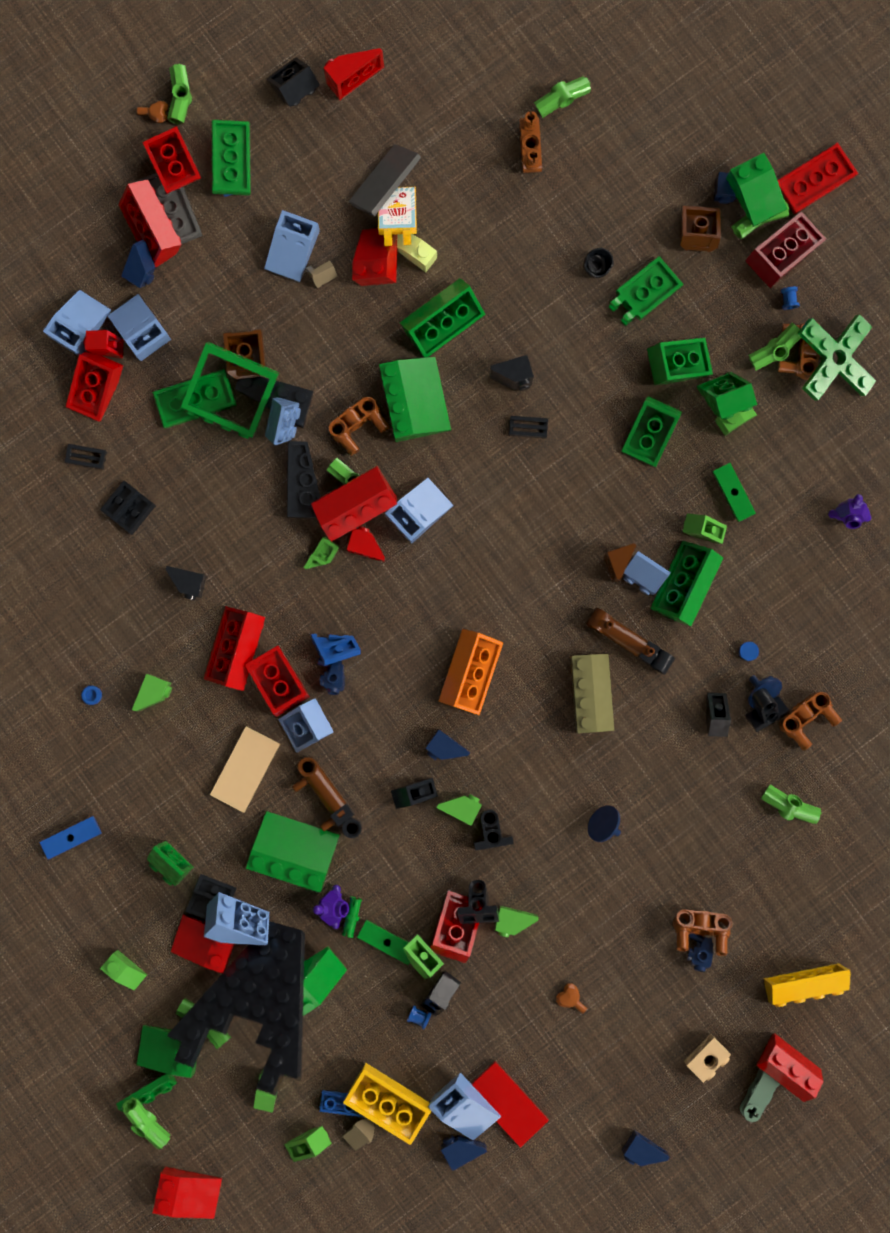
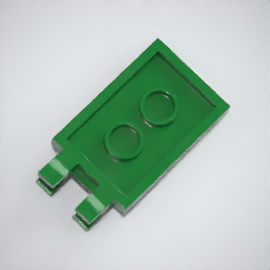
M658 256L616 290L615 293L618 297L613 299L608 307L612 312L621 305L626 308L628 312L620 320L626 326L635 317L639 321L642 320L684 284L662 258Z

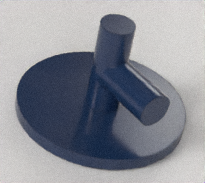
M755 675L751 676L749 681L755 688L748 698V703L754 708L752 696L761 688H765L773 699L776 698L782 689V682L772 676L761 681Z
M606 805L594 812L588 823V834L592 840L605 842L613 835L619 836L621 834V830L618 829L620 824L618 810L613 806Z

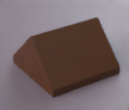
M633 543L607 552L603 556L612 582L617 583L621 580L637 546Z

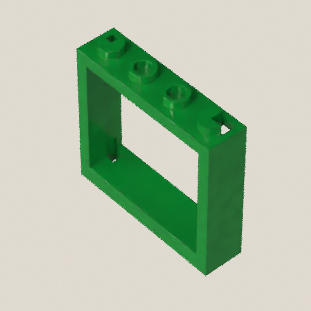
M207 342L181 408L185 409L184 412L189 415L195 416L197 414L202 416V420L213 424V422L221 424L220 427L224 430H235L243 438H253L280 372ZM209 353L270 379L250 429L190 404Z

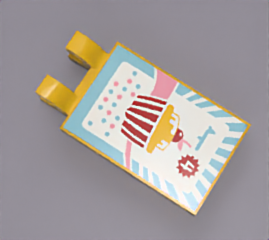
M398 187L378 211L379 235H384L385 246H392V234H403L404 245H411V234H417L416 187Z

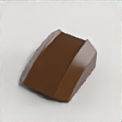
M682 206L680 246L686 251L711 252L717 249L721 239L720 208Z
M261 329L240 333H223L224 348L265 366L264 340ZM226 360L227 373L235 379L260 376Z

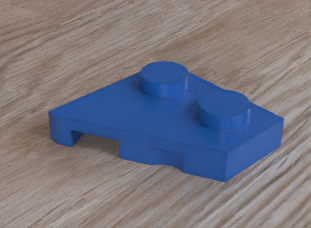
M311 634V640L324 665L361 654L360 647L354 636L329 635V638L317 637V634Z

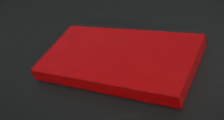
M836 143L777 181L783 198L795 215L857 176L858 172L839 143Z
M496 1061L471 1083L501 1115V1118L496 1122L520 1148L549 1121L547 1116Z

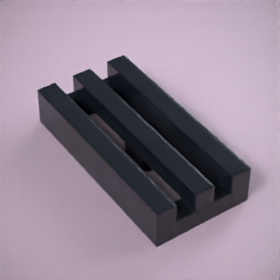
M510 416L509 436L547 439L548 418ZM514 421H519V422H532V423H544V426H542V425H529V424H516V423H514ZM513 428L543 430V433L513 431Z
M68 444L65 463L104 470L103 465L106 460L105 455H107V451ZM72 449L101 454V456L95 457L72 453ZM70 457L99 461V464L71 460Z

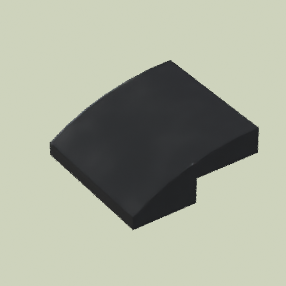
M124 480L100 510L133 535L156 505Z
M200 874L186 913L206 920L207 904L218 892L234 897L237 888Z

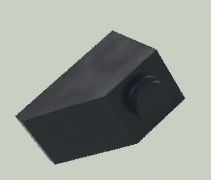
M166 566V571L178 591L185 594L184 598L196 600V597L202 598L206 575Z
M707 693L706 724L708 736L728 737L731 717L727 693Z
M433 778L391 790L396 809L412 806L438 797Z

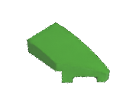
M325 536L322 537L304 568L309 569L331 563L340 546L333 541L331 542Z

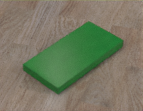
M212 120V194H251L250 122Z
M222 369L201 376L190 404L211 413L237 406L226 370ZM191 380L153 392L165 429L202 417L197 414L195 416L189 415L184 412L185 409L181 408Z

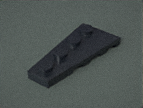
M261 376L238 379L235 389L260 403L270 379ZM276 381L266 408L271 409L272 400L277 397L299 403L301 411L295 423L304 428L314 392Z
M288 441L287 518L318 519L311 503L320 499L321 496L317 486L308 442Z

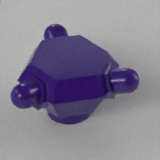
M857 494L854 499H847L839 504L835 510L828 512L830 518L841 520L849 529L859 528L861 523L871 520L870 511L860 494Z
M334 885L332 890L326 893L318 902V905L313 908L314 914H317L333 929L340 927L341 918L346 917L349 911L348 903L341 899L342 894L340 893L341 888L339 885Z

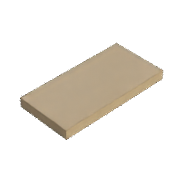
M246 726L210 795L245 813L280 743Z

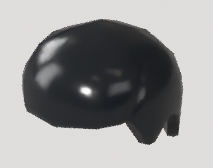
M602 247L591 250L584 258V271L590 277L596 279L606 276L614 265L613 255L609 250Z

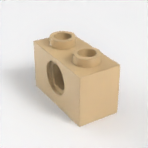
M710 1034L684 1060V1063L704 1083L706 1080H711L716 1074L715 1071L729 1061L731 1054ZM708 1055H712V1062L708 1064L704 1063L705 1057Z

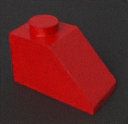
M108 330L86 331V337L84 338L85 350L95 355L123 358L124 340Z
M361 526L358 529H353L347 551L385 562V557L373 534L369 532L370 529Z

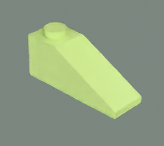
M398 234L397 251L426 273L437 259V251L413 234H411V245H404L403 234Z

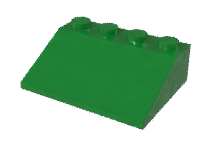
M435 357L396 360L379 364L396 442L451 431Z
M266 811L246 869L320 893L323 889L340 834L327 830L323 831L321 828Z

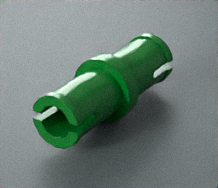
M350 896L349 911L347 916L344 917L345 923L342 936L354 937L356 922L360 918L358 913L362 899L359 897L356 899L355 896Z

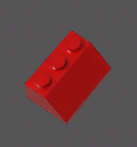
M772 1034L756 1066L801 1101L806 1102L816 1098L824 1082L822 1070L777 1034Z

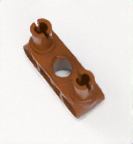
M527 112L524 118L519 119L523 173L542 172L539 117H537L535 112L531 114ZM533 142L535 147L528 148L526 143Z
M805 323L796 326L801 329ZM783 324V326H782V332H783L790 324ZM801 338L798 361H779L778 372L792 373L801 379L808 380L818 367L820 355ZM803 366L811 367L812 372H805Z
M365 397L333 420L329 425V432L334 440L339 444L341 443L347 452L353 456L360 449L350 437L352 432L359 429L368 420L372 421L381 433L385 432L390 426L380 414V408L375 400L371 397ZM370 403L374 407L371 411H365L363 409L364 405ZM336 426L343 428L340 434L333 433V429Z
M815 692L794 706L789 712L790 714L781 718L779 728L788 737L793 738L801 749L805 751L812 743L802 732L803 726L814 720L818 714H823L833 727L838 725L842 719L832 708L833 705L829 695L825 692ZM817 696H821L823 698V704L821 706H818L816 704ZM789 719L793 722L791 730L786 728V721Z
M681 910L678 912L672 922L675 933H677L678 951H688L689 934L693 933L696 935L714 936L716 938L715 954L718 956L727 955V939L733 925L732 919L728 915L694 910ZM679 918L686 919L687 924H682ZM718 922H722L726 929L720 928Z

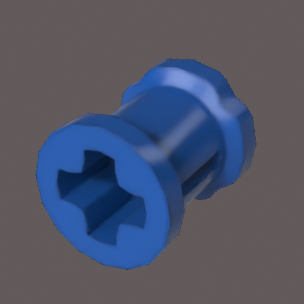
M786 287L780 290L784 300L783 310L795 309L800 306L797 302V287Z
M413 1005L407 1022L412 1021L420 1025L422 1029H425L432 1013H425Z

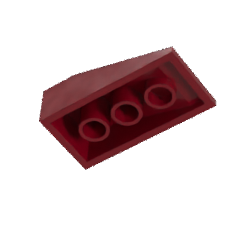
M800 212L754 249L745 262L771 288L819 247L826 238Z

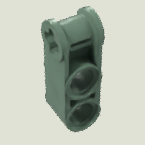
M759 1068L755 1080L751 1083L740 1105L741 1114L750 1122L758 1121L780 1083ZM748 1109H751V1110L753 1109L754 1112H753V1113H751V1112L748 1113L747 1110H748Z

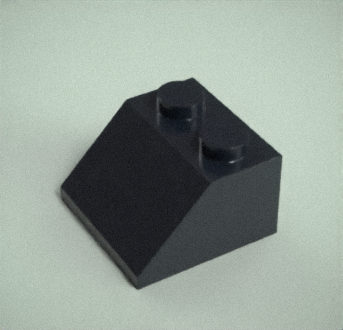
M296 57L266 79L281 100L289 107L298 105L302 98L306 95H311L320 86L311 68Z
M527 355L490 366V379L512 390L519 389V391L529 389L533 383L534 375Z

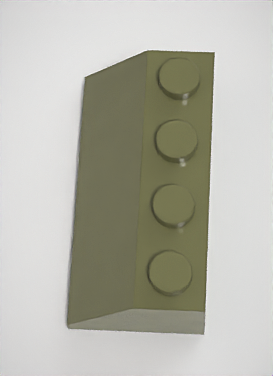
M609 654L571 656L576 733L614 731Z

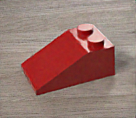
M381 48L340 55L335 59L327 61L323 67L326 83L339 100L343 99L384 68L383 51Z
M177 126L143 142L167 194L201 178Z
M378 228L362 230L353 259V281L361 286L396 283L398 234H392V246H385L384 235H379Z
M88 351L79 354L66 407L94 420L101 421L119 383L123 365Z
M279 645L245 665L270 710L276 717L310 698Z
M447 891L429 948L435 954L466 963L471 955L479 923L460 924L458 908L469 907V897Z
M183 914L171 952L202 967L223 973L227 968L234 944L220 943L204 937L205 921Z
M165 1166L160 1174L153 1214L177 1218L214 1219L222 1178Z

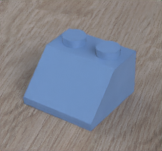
M638 551L630 559L623 573V579L631 585L635 583L640 586L639 590L644 594L654 595L671 572Z
M316 698L298 706L278 719L296 753L334 732Z

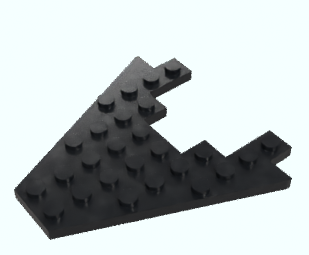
M269 921L268 944H249L168 1033L167 1037L181 1042L174 1061L194 1068L209 1030L226 1035L235 1016L261 1024L262 1028L255 1043L258 1046L271 1049L256 1089L276 1096L284 1076L301 1081L305 932Z

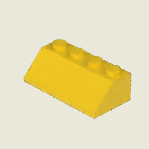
M840 963L763 978L768 1002L775 1005V1007L787 1005L786 1002L791 1001L802 1003L806 1001V998L811 997L813 999H822L826 994L831 993L832 995H841L850 988V970Z
M365 1063L343 1102L409 1145L412 1144L431 1113V1109L428 1107L430 1102Z

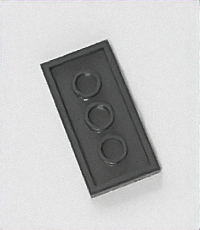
M394 144L349 200V203L375 216L421 159L420 155Z
M157 173L140 179V181L149 180L151 186L154 187L159 202L163 204L164 211L168 219L171 220L175 233L180 237L181 244L203 236L183 187L167 194Z

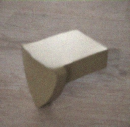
M331 261L316 269H313L311 266L305 268L317 288L338 277Z
M369 1119L360 1120L347 1130L342 1137L356 1151L364 1144H369L372 1141L374 1122Z

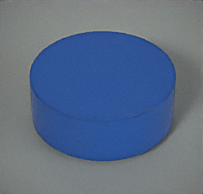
M745 642L739 647V656L745 661H752L759 655V648L753 642Z
M87 686L83 689L81 697L86 704L95 705L101 701L102 692L96 686Z

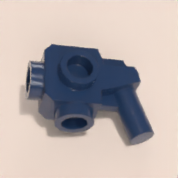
M319 658L318 665L327 668V672L320 676V685L324 686L328 694L339 695V691H343L345 687L344 665H342V661L324 665L321 658Z
M690 933L689 938L696 941L697 944L693 949H689L687 960H691L694 970L706 972V969L710 968L714 953L713 938Z

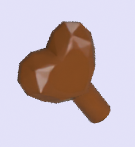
M158 101L149 108L138 107L137 114L148 115L154 122L163 123L167 117L165 112L168 110V104L165 101Z
M573 983L566 984L563 992L558 993L556 996V1002L559 1006L575 1007L582 1014L587 1010V1007L579 1001V991Z

